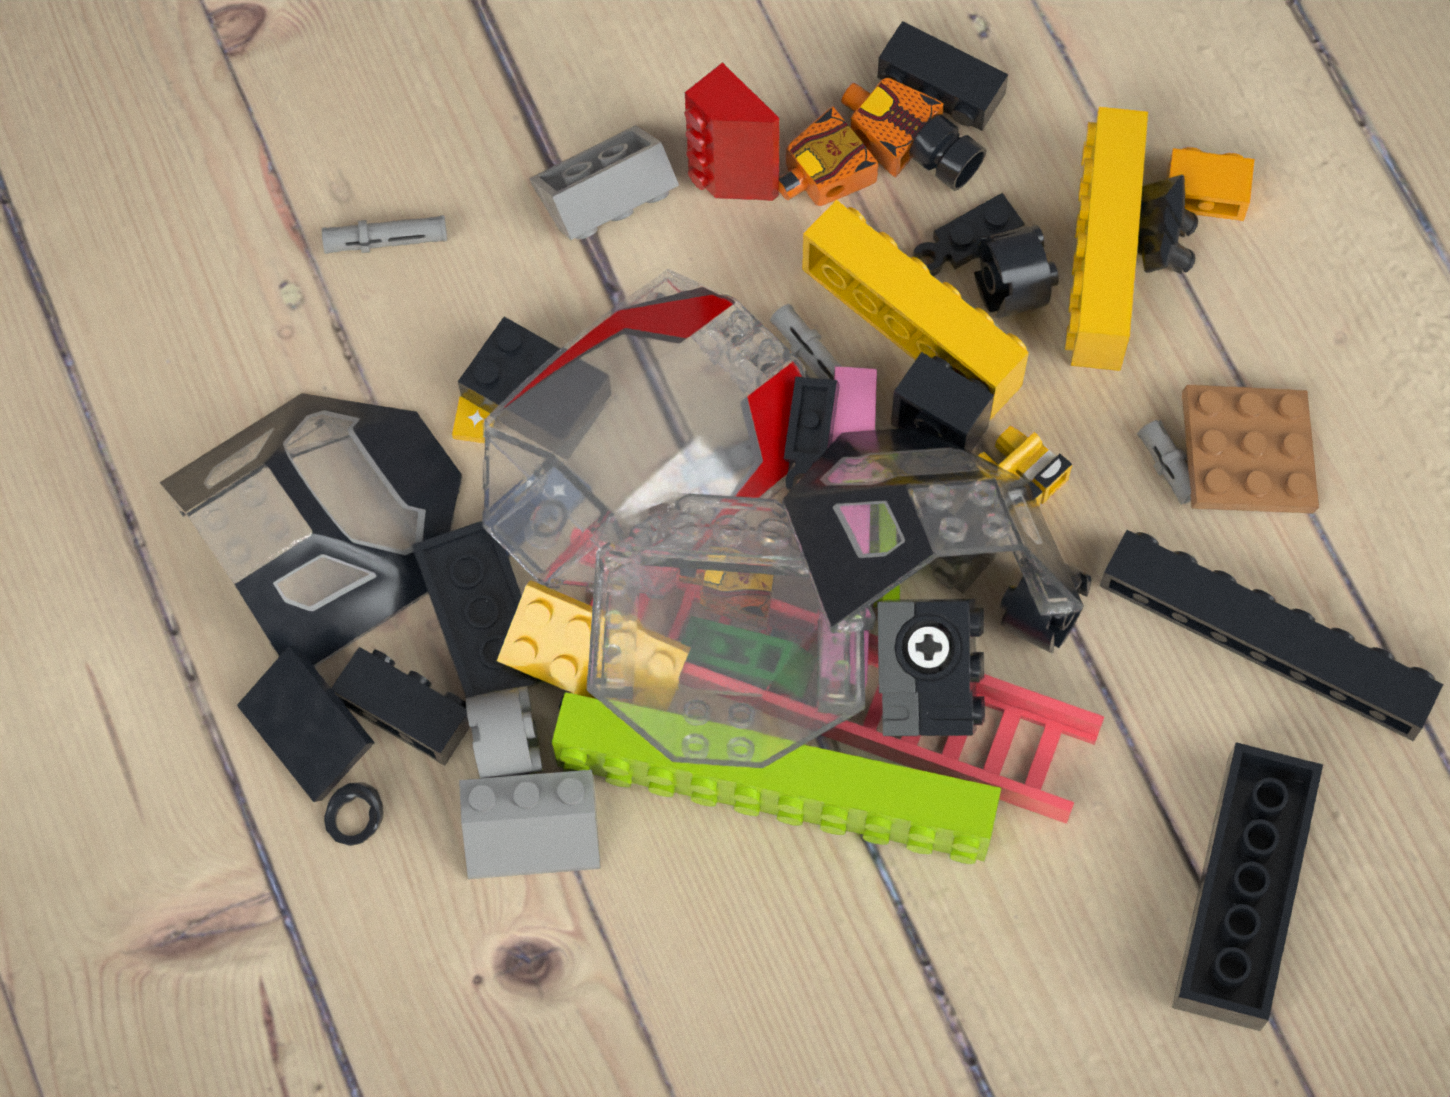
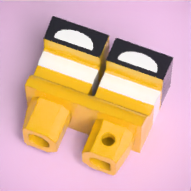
M1009 426L995 442V447L1006 456L999 465L985 452L978 455L1028 481L1039 507L1040 503L1046 502L1069 480L1073 465L1060 453L1056 456L1047 449L1035 432L1027 437L1013 426ZM976 458L968 466V470L981 469L992 474L999 472L994 467ZM994 478L973 479L980 487L978 497L1014 532L1017 529V525L997 480ZM1020 493L1010 494L1020 520L1023 523L1030 516Z

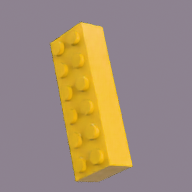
M1099 107L1096 122L1088 121L1086 140L1083 143L1081 158L1083 173L1080 178L1078 192L1080 207L1075 226L1077 242L1076 251L1073 253L1071 275H1074L1068 303L1070 319L1066 329L1064 348L1065 350L1072 351L1071 366L1121 371L1131 330L1148 111Z
M835 200L803 233L802 270L914 360L917 359L921 352L931 358L934 356L940 357L947 361L956 373L966 379L975 378L985 384L990 393L994 395L990 420L1022 387L1029 355L1024 343L1014 334H1005L995 326L992 318L983 309L973 308L966 303L953 285L948 282L941 283L932 276L927 266L916 257L910 258L899 250L891 236L882 231L878 233L870 227L858 210L853 207L846 208L838 200Z

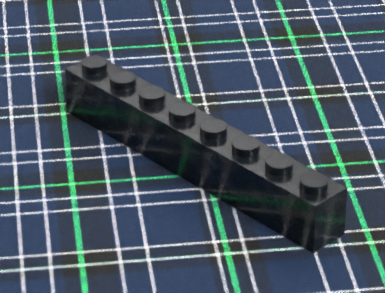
M1126 530L1101 580L1100 587L1412 741L1415 740L1423 729L1444 685L1436 681L1435 677L1427 670L1419 667L1409 668L1395 661L1394 656L1388 651L1378 647L1369 648L1356 642L1353 635L1340 628L1330 629L1317 623L1310 613L1297 608L1291 610L1277 603L1271 594L1259 589L1250 590L1238 584L1236 579L1230 574L1221 570L1211 571L1199 565L1193 556L1182 551L1172 552L1160 546L1154 537L1143 532L1135 534Z

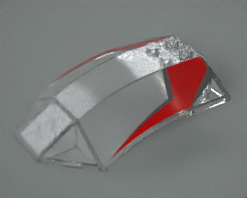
M667 269L609 310L563 346L517 387L484 420V510L482 512V527L541 585L557 589L560 588L561 584L586 587V592L618 596L621 591L644 594L647 599L662 601L663 597L683 578L678 576L681 558L698 561L699 563L709 554L711 544L719 545L752 514L786 487V476L795 467V463H789L784 460L795 376L809 378L805 367L737 299Z

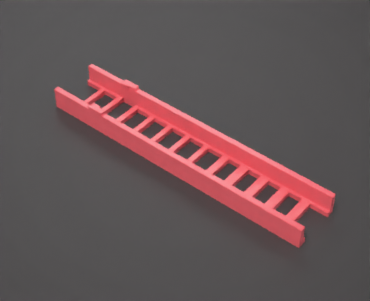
M576 528L573 530L570 537L572 544L570 557L604 570L590 603L595 608H601L612 579L617 574L643 584L628 618V622L638 626L657 582L685 592L666 637L677 643L694 602L701 605L704 603V606L718 611L725 610L722 613L724 616L720 617L718 623L728 626L731 625L734 616L743 620L761 618L757 615L752 617L751 615L754 614L736 608H745L746 606L742 605V603L750 607L755 604L757 606L754 607L759 608L763 605L761 602H757L760 600L759 598L753 600L749 597L747 599L754 603L742 599L745 596H742L741 598L734 597L739 601L732 599L730 603L711 602L713 604L707 603L708 601H703L704 592H702L705 574L696 571L694 579L678 576L677 573L671 579L680 563L660 556L658 558ZM772 599L771 610L765 616L769 619L762 618L760 620L765 628L761 630L760 634L772 637L773 632L777 631L802 640L801 647L810 654L814 645L821 648L824 647L825 617ZM767 602L762 608L768 610L769 608L767 607L770 606V603ZM760 609L763 615L767 612L763 609ZM869 633L868 664L878 668V636ZM685 662L677 682L678 684L913 769L1000 787L999 800L1067 824L1074 802L1041 790L1062 733L1095 745L1104 720V716L984 674V678L980 683H976V695L985 696V706L1003 712V716L984 768L981 769L958 761L967 736H948L943 752L939 754L918 746L921 735L902 736L901 739H897L892 736H883V733L878 732L877 729L883 715L882 693H879V684L864 724L861 726L833 715L844 686H831L824 707L820 711L792 701V697L778 696L753 687L751 684L736 681L714 673L707 668L698 667ZM1020 719L1045 727L1025 784L1000 776Z

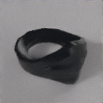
M355 782L348 783L337 789L331 796L324 816L326 831L335 842L354 846L364 843L376 833L384 816L383 804L378 790L368 783ZM356 797L363 799L371 806L368 824L361 833L347 836L338 829L336 824L337 814L344 804L352 802Z

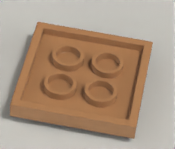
M1208 385L1185 386L1182 390L1192 509L1313 514L1319 508L1307 390Z

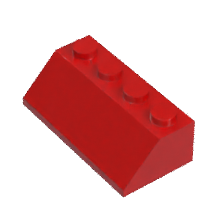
M722 62L684 92L688 176L700 190L706 188L715 198L773 201L779 196V117Z

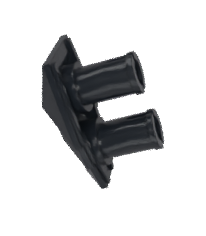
M1183 174L1142 186L1138 254L1142 255L1144 272L1146 273L1169 266L1176 273L1182 274V270L1186 273L1195 264V253L1178 242L1179 236L1185 237V233L1187 236H1190L1198 226L1196 214L1185 209V176Z

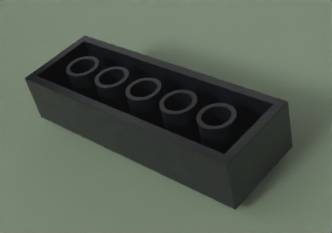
M1238 742L1235 743L1226 764L1172 1008L1261 1031L1269 1021L1323 764Z

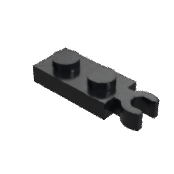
M1001 193L936 229L933 233V239L936 243L924 242L919 244L913 250V257L918 259L925 256L931 257L934 262L928 264L927 268L930 274L935 276L941 271L943 263L947 261L951 263L954 269L972 260L973 244L977 238L1025 226V223L1005 195Z
M795 376L784 460L789 463H795V467L786 476L785 483L788 491L796 485L797 481L804 476L832 443L840 387L837 380Z

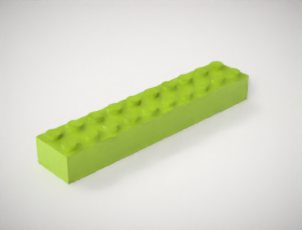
M568 692L564 694L552 739L557 766L563 768V772L592 770L593 775L606 777L605 781L614 786L628 788L633 783L647 786L649 792L663 797H673L674 793L691 796V801L703 806L713 807L719 802L734 806L733 809L736 812L744 815L758 816L760 812L777 815L776 819L789 825L800 826L804 821L820 825V830L834 835H845L846 831L863 834L864 840L874 844L887 845L889 840L907 844L906 848L919 854H932L933 850L950 854V859L964 864H975L976 860L985 862L1001 792L1000 787Z

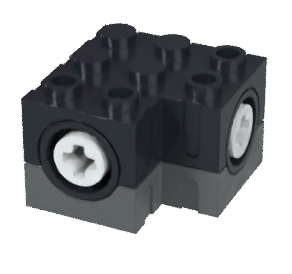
M888 599L878 602L879 693H882L883 736H973L977 731V725L985 723V696L976 695V683H980L985 674L984 652H976V637L984 634V609L975 608V599Z

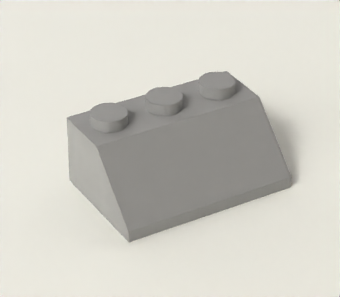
M636 125L529 178L556 226L570 240L574 238H587L598 230V226L610 220L619 221L625 219L633 213L634 208L646 202H658L669 195V190L679 186L662 143Z
M592 770L459 780L461 824L468 879L600 869L596 795Z

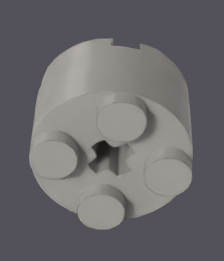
M527 686L466 698L469 727L472 729V744L480 779L528 775L543 771L538 747L537 728L535 720L532 719L531 715L532 708Z

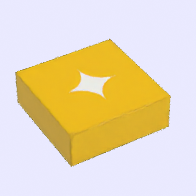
M459 396L452 431L453 439L494 445L498 418Z

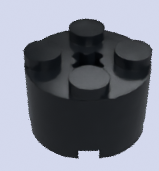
M1038 225L1030 227L1021 226L979 237L974 241L972 260L980 258L981 266L980 271L974 272L975 281L980 297L990 313L998 311L996 318L999 319L1048 305L1052 287L1057 286L1059 283V275L1054 262H1048L1044 251L1043 233Z
M1030 552L1022 566L1021 573L1024 575L1018 586L1010 585L1002 598L1000 608L1006 611L1002 618L1001 626L1004 627L1005 631L1052 654L1054 653V646L1060 648L1075 626L1082 609L1078 608L1079 600ZM1065 564L1078 594L1087 597L1091 587V576Z

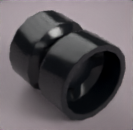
M941 114L930 120L917 135L910 148L909 156L928 171L936 168L935 176L953 191L962 188L977 172L984 161L987 150L969 135L960 137L958 133L959 128Z

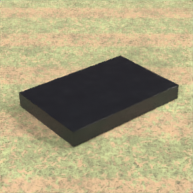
M288 646L237 704L241 712L313 802L322 801L375 743L298 646Z

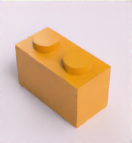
M1193 147L1173 148L1166 179L1182 174L1185 176V209L1201 216L1244 221L1251 199L1255 159L1244 158L1237 153H1224L1222 155L1206 153Z

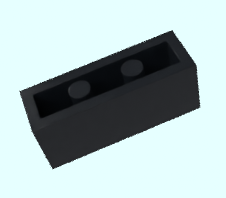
M902 21L879 56L877 78L881 80L884 78L893 79L944 104L943 111L952 115L953 119L959 124L967 127L973 126L982 131L1006 94L1008 74Z
M359 647L332 686V690L350 711L445 766L470 728L466 702L451 692L447 691L443 696L431 689L432 683L415 671L410 670L406 674L395 668V661L385 653L376 649L370 653Z

